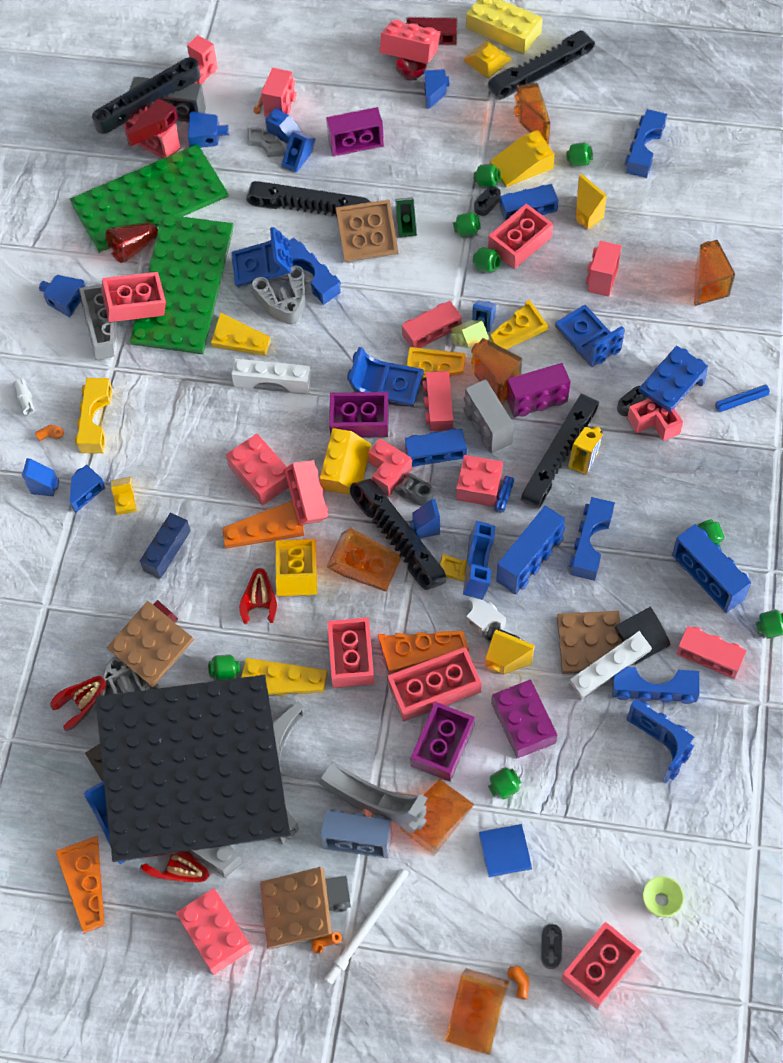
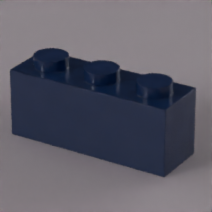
M171 512L169 513L140 559L144 572L159 579L162 578L191 532L188 520Z

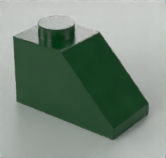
M413 197L396 198L395 207L399 237L417 236Z

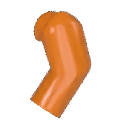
M50 424L35 432V435L39 441L46 437L59 439L64 435V431L61 427Z
M333 932L332 935L313 939L311 941V951L316 954L322 953L323 947L339 943L342 939L341 934Z
M517 965L509 967L507 976L514 979L518 984L516 998L527 1000L530 983L529 977L522 967Z

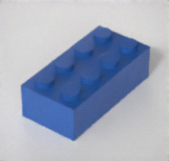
M544 506L498 562L496 582L514 594H517L520 589L524 590L529 583L528 579L531 575L538 573L543 560L547 561L555 545L559 546L563 541L565 518L549 507Z
M694 524L676 538L672 556L725 613H728L745 600L751 585L748 575L741 572L736 567L735 562L722 552L720 546L708 538L704 529Z

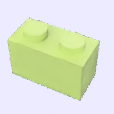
M469 320L451 328V339L459 347L470 348L489 339L483 321Z

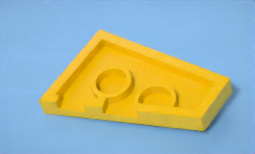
M529 299L520 310L518 309L508 321H505L490 335V340L497 351L501 353L547 331L548 325Z
M220 312L211 340L212 347L266 356L270 344V336Z
M410 347L407 366L423 369L422 381L426 380V372L449 371V376L460 375L464 373L466 353Z

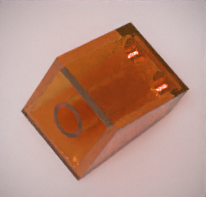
M718 239L700 244L695 266V306L730 296L735 272Z
M482 338L479 343L474 344L471 350L472 373L480 382L486 379L501 404H503L507 394V379L521 375L522 358Z

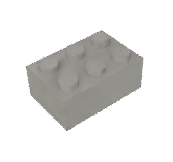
M485 379L465 388V407L463 409L465 415L473 421L474 430L481 434L484 446L488 447L491 453L511 445L513 442L514 423L488 381Z

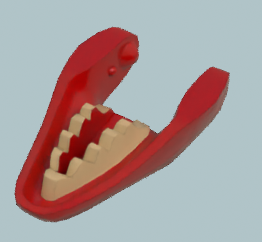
M257 568L252 573L248 586L241 598L239 605L240 615L243 623L248 624L250 621L249 611L254 608L264 607L269 609L268 621L274 623L277 610L276 597L267 572L263 568Z
M95 676L65 688L53 697L50 702L52 710H58L72 699L81 711L80 714L72 717L64 724L63 728L65 731L75 728L90 713L96 703L95 697L102 694L106 685L105 679L102 676Z
M188 852L170 854V860L163 872L150 867L149 864L140 865L142 871L159 879L181 882H204L209 877V871Z

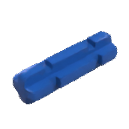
M505 476L503 479V484L494 506V510L503 513L505 511L511 488L514 484L513 477Z

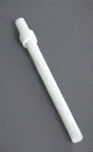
M401 869L343 953L338 955L333 961V967L324 978L330 985L340 971L345 970L349 964V958L407 877L408 872L404 869Z

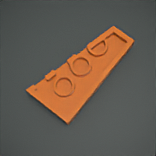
M292 500L222 528L226 549L304 536L303 525L299 526Z
M463 630L440 631L432 634H425V632L409 635L395 633V635L387 636L385 634H378L389 674L399 672L464 647L469 652Z
M98 836L55 851L83 934L105 926Z

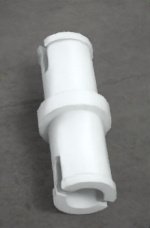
M20 379L13 383L17 392V401L21 404L23 414L27 415L28 411V415H31L35 412L31 400L32 395L27 389L25 380L21 379L20 382Z

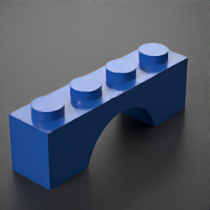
M647 109L645 115H641L639 126L641 127L636 129L634 135L636 141H632L629 150L631 155H627L625 165L627 166L626 173L644 178L648 177L654 153L649 151L645 144L654 139H661L666 125V113Z
M294 237L290 239L291 248L289 249V255L293 261L292 266H299L314 276L311 282L312 294L323 305L341 293L339 278L336 275L333 276L326 265L321 264L313 253H309L302 242H298Z
M591 497L590 504H585L583 515L586 516L585 521L581 520L578 532L582 534L580 538H576L574 550H577L576 556H571L569 567H572L571 575L595 581L601 554L592 547L590 538L597 531L609 529L615 502Z
M476 521L469 536L463 595L483 600L491 579V569L488 568V561L494 542L495 525Z
M626 667L612 677V697H617L619 700L636 698L640 701L660 700L663 703L681 701L683 704H692L697 702L700 695L699 671L678 670L673 679L663 684L647 682L639 675L636 667Z

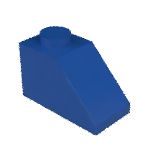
M445 69L424 70L427 109H430L446 95V87H449V76L445 75Z
M277 108L265 118L268 133L277 136L287 144L292 132H303L290 115Z
M292 132L281 166L298 172L311 155L316 138L303 132Z
M477 300L473 304L472 320L483 321L486 332L490 333L496 315V304Z
M26 458L22 477L30 493L54 497L55 489L59 488V478H57L54 470L30 458Z
M87 464L83 468L78 469L71 479L70 503L75 512H78L106 488L102 478Z
M431 499L412 513V521H409V524L419 539L440 535V514L436 499Z

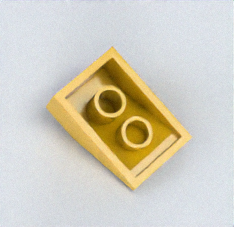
M536 130L521 136L491 159L490 164H494L500 169L501 180L507 188L553 169L555 154L540 132Z
M315 539L276 540L277 596L318 595Z

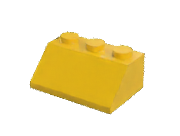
M332 428L320 475V485L323 490L350 495L351 484L364 480L369 459L368 451L372 446L371 443L352 431Z

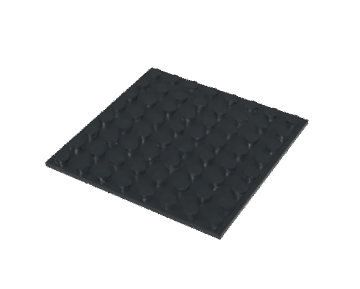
M265 675L95 697L112 863L290 837Z

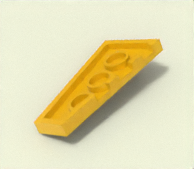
M246 658L242 677L265 675L268 695L277 694V696H283L289 693L309 694L324 692L328 672L323 669Z

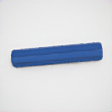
M762 385L716 401L715 407L718 412H722L768 396L770 389L768 385Z

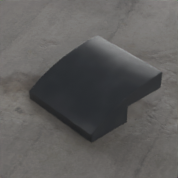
M651 606L615 626V630L623 642L640 631L651 646V651L634 662L635 665L671 645L662 624Z

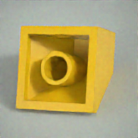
M488 40L464 58L467 64L486 78L491 77L512 60L509 55Z
M582 173L578 179L575 219L580 225L589 229L604 218L607 195Z
M495 629L485 658V667L492 673H501L503 675L527 667L533 662L535 645Z

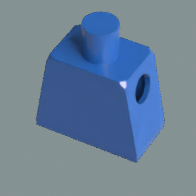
M190 112L188 130L190 147L196 144L200 148L217 146L219 136H229V125H219L217 115Z
M55 275L51 283L42 281L39 285V290L44 292V298L49 306L71 317L81 302L79 288L86 286L84 280Z

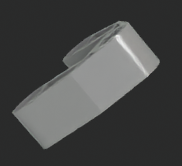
M292 266V273L287 274L293 298L290 297L287 288L281 287L277 291L280 302L277 301L274 291L266 278L258 277L254 279L252 283L254 297L271 316L288 324H295L299 321L306 305L305 279L301 267Z
M113 657L109 660L103 676L106 685L102 696L118 694L115 688L118 684L122 693L134 692L135 689L130 680L133 677L140 691L161 687L158 683L152 687L118 657Z

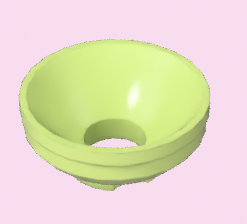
M658 876L649 880L645 885L643 902L646 909L654 916L668 918L678 913L684 902V893L679 883L674 879ZM658 894H664L668 898L666 906H659L656 903L655 897Z

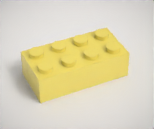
M477 0L466 13V29L523 54L526 53L541 33L542 17L503 0Z

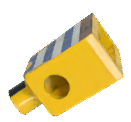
M594 426L592 429L584 427L573 444L568 468L584 475L587 474L600 450L603 434L599 427ZM582 451L587 452L585 457L582 455Z

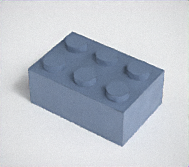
M338 809L325 811L320 836L323 849L388 859L392 838L391 820H387L384 816L366 817L365 814L354 812L353 815L345 814L342 810Z

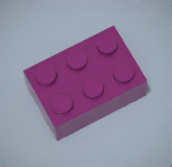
M378 107L326 117L328 141L333 157L384 147L383 122Z
M563 363L507 379L506 400L514 418L524 417L529 413L544 411L549 407L561 406L568 402L571 381Z
M388 392L330 393V436L332 428L352 431L361 438L389 437Z
M531 679L492 694L491 704L517 759L556 744L558 734Z
M435 702L410 757L411 767L451 782L475 726V717Z

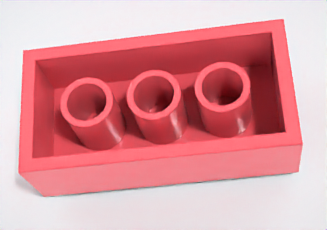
M466 647L387 676L389 689L403 722L431 712L435 702L447 706L481 693L482 688L481 680Z

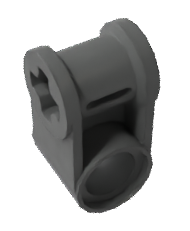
M408 472L405 473L401 484L395 487L397 494L420 506L433 499L431 484Z

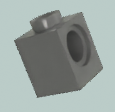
M347 875L326 878L329 911L333 910L336 913L346 911L347 908L351 907Z

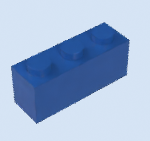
M541 185L501 195L500 210L504 220L509 219L525 204H528L541 215L557 212L558 198L553 185Z
M449 429L444 432H430L425 435H412L405 438L406 454L412 458V467L463 459L464 455H467L463 429Z

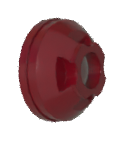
M399 58L396 61L397 72L408 81L417 80L424 75V70L427 69V64L404 58Z

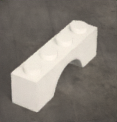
M235 359L232 370L234 387L253 389L259 383L271 382L285 387L291 393L309 394L312 380L310 366Z
M639 631L571 678L569 683L579 697L583 699L615 674L649 653L652 648Z

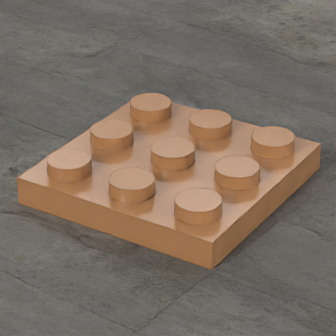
M390 199L336 208L344 263L397 255L399 253Z
M147 601L106 648L154 687L194 641V638L152 603Z
M619 611L557 614L562 674L580 673L623 643L615 630V626L620 623Z
M317 867L260 882L267 948L275 949L332 935L324 868Z

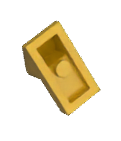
M131 476L111 480V490L114 496L117 516L137 512Z

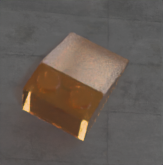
M538 83L517 86V94H514L516 104L514 106L515 117H518L520 124L530 133L538 130L549 145L551 122Z
M350 527L341 533L327 568L343 577L382 591H387L401 557L399 554Z
M441 779L423 795L428 799L424 804L427 806L425 810L427 813L424 816L427 821L420 831L416 829L411 834L400 827L401 831L434 856L474 806L471 801Z
M465 968L460 977L445 1041L490 1055L510 981Z

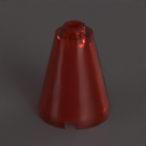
M151 222L112 227L105 232V238L108 247L112 246L114 252L111 254L119 263H123L157 238L158 229Z

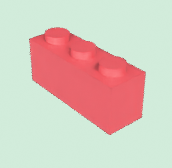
M449 300L439 304L430 311L423 312L414 319L407 320L402 324V336L410 347L421 348L452 332L451 328L462 324V316Z
M449 371L426 372V380H423V392L427 391V396H424V407L429 410V413H425L426 424H430V432L453 429Z
M314 460L292 463L286 467L285 473L299 526L319 523L328 518V508L324 502L323 488L319 483L318 469L315 466Z
M687 626L676 655L735 679L747 650L743 649L739 644L726 642L717 635H709L698 627Z

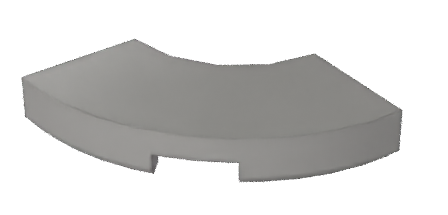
M247 128L249 145L263 148L268 157L285 155L283 143L277 136L268 133L265 129Z

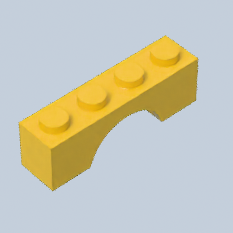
M86 378L85 385L82 386L83 401H80L79 405L81 417L77 419L79 431L75 435V445L78 446L80 453L104 454L106 436L103 428L93 422V418L100 408L110 404L112 386L109 378Z

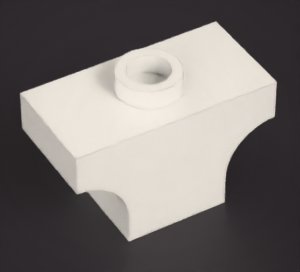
M473 597L469 598L471 612L466 616V625L482 637L489 627H496L502 630L506 626V617L498 612L492 603H487L484 600Z

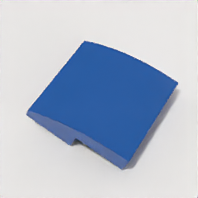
M522 824L479 832L488 877L532 869Z

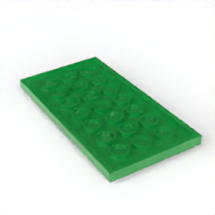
M196 144L70 198V202L98 253H101L158 228L163 214L183 217L229 196L200 146Z
M162 215L147 273L158 272L166 302L164 316L135 319L130 338L131 345L204 354L233 234V223Z

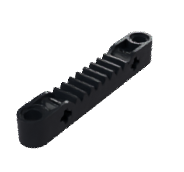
M580 30L562 40L561 45L557 44V48L552 47L551 51L546 50V54L540 53V57L535 56V60L529 59V63L524 62L523 66L518 65V68L511 67L495 75L488 82V88L499 100H502L588 54L593 50L595 41L584 30Z
M192 57L185 58L96 109L92 114L96 131L100 134H107L126 123L129 117H133L135 112L139 114L140 109L144 111L145 106L150 107L151 103L155 102L158 98L162 100L164 95L168 97L169 92L173 94L175 90L181 91L200 79L197 59Z
M253 181L246 196V201L256 207L278 209L282 206L285 209L289 206L290 210L296 207V211L303 208V212H306L308 209H310V213L317 210V214L324 211V215L331 212V216L336 215V217L337 207L371 202L369 199L360 196L261 181Z
M582 393L580 394L526 485L521 501L535 508H541L552 489V480L555 479V474H558L559 468L562 467V462H565L566 456L569 455V450H572L576 438H578L584 427H588L599 406L598 400Z
M372 479L352 483L350 486L352 499L366 516L373 518L372 522H378L376 527L382 528V534H387L385 538L392 540L390 545H395L394 550L401 552L399 554L400 557H405L403 562L408 563L407 569L420 587L424 590H429L443 585L446 581L444 569Z

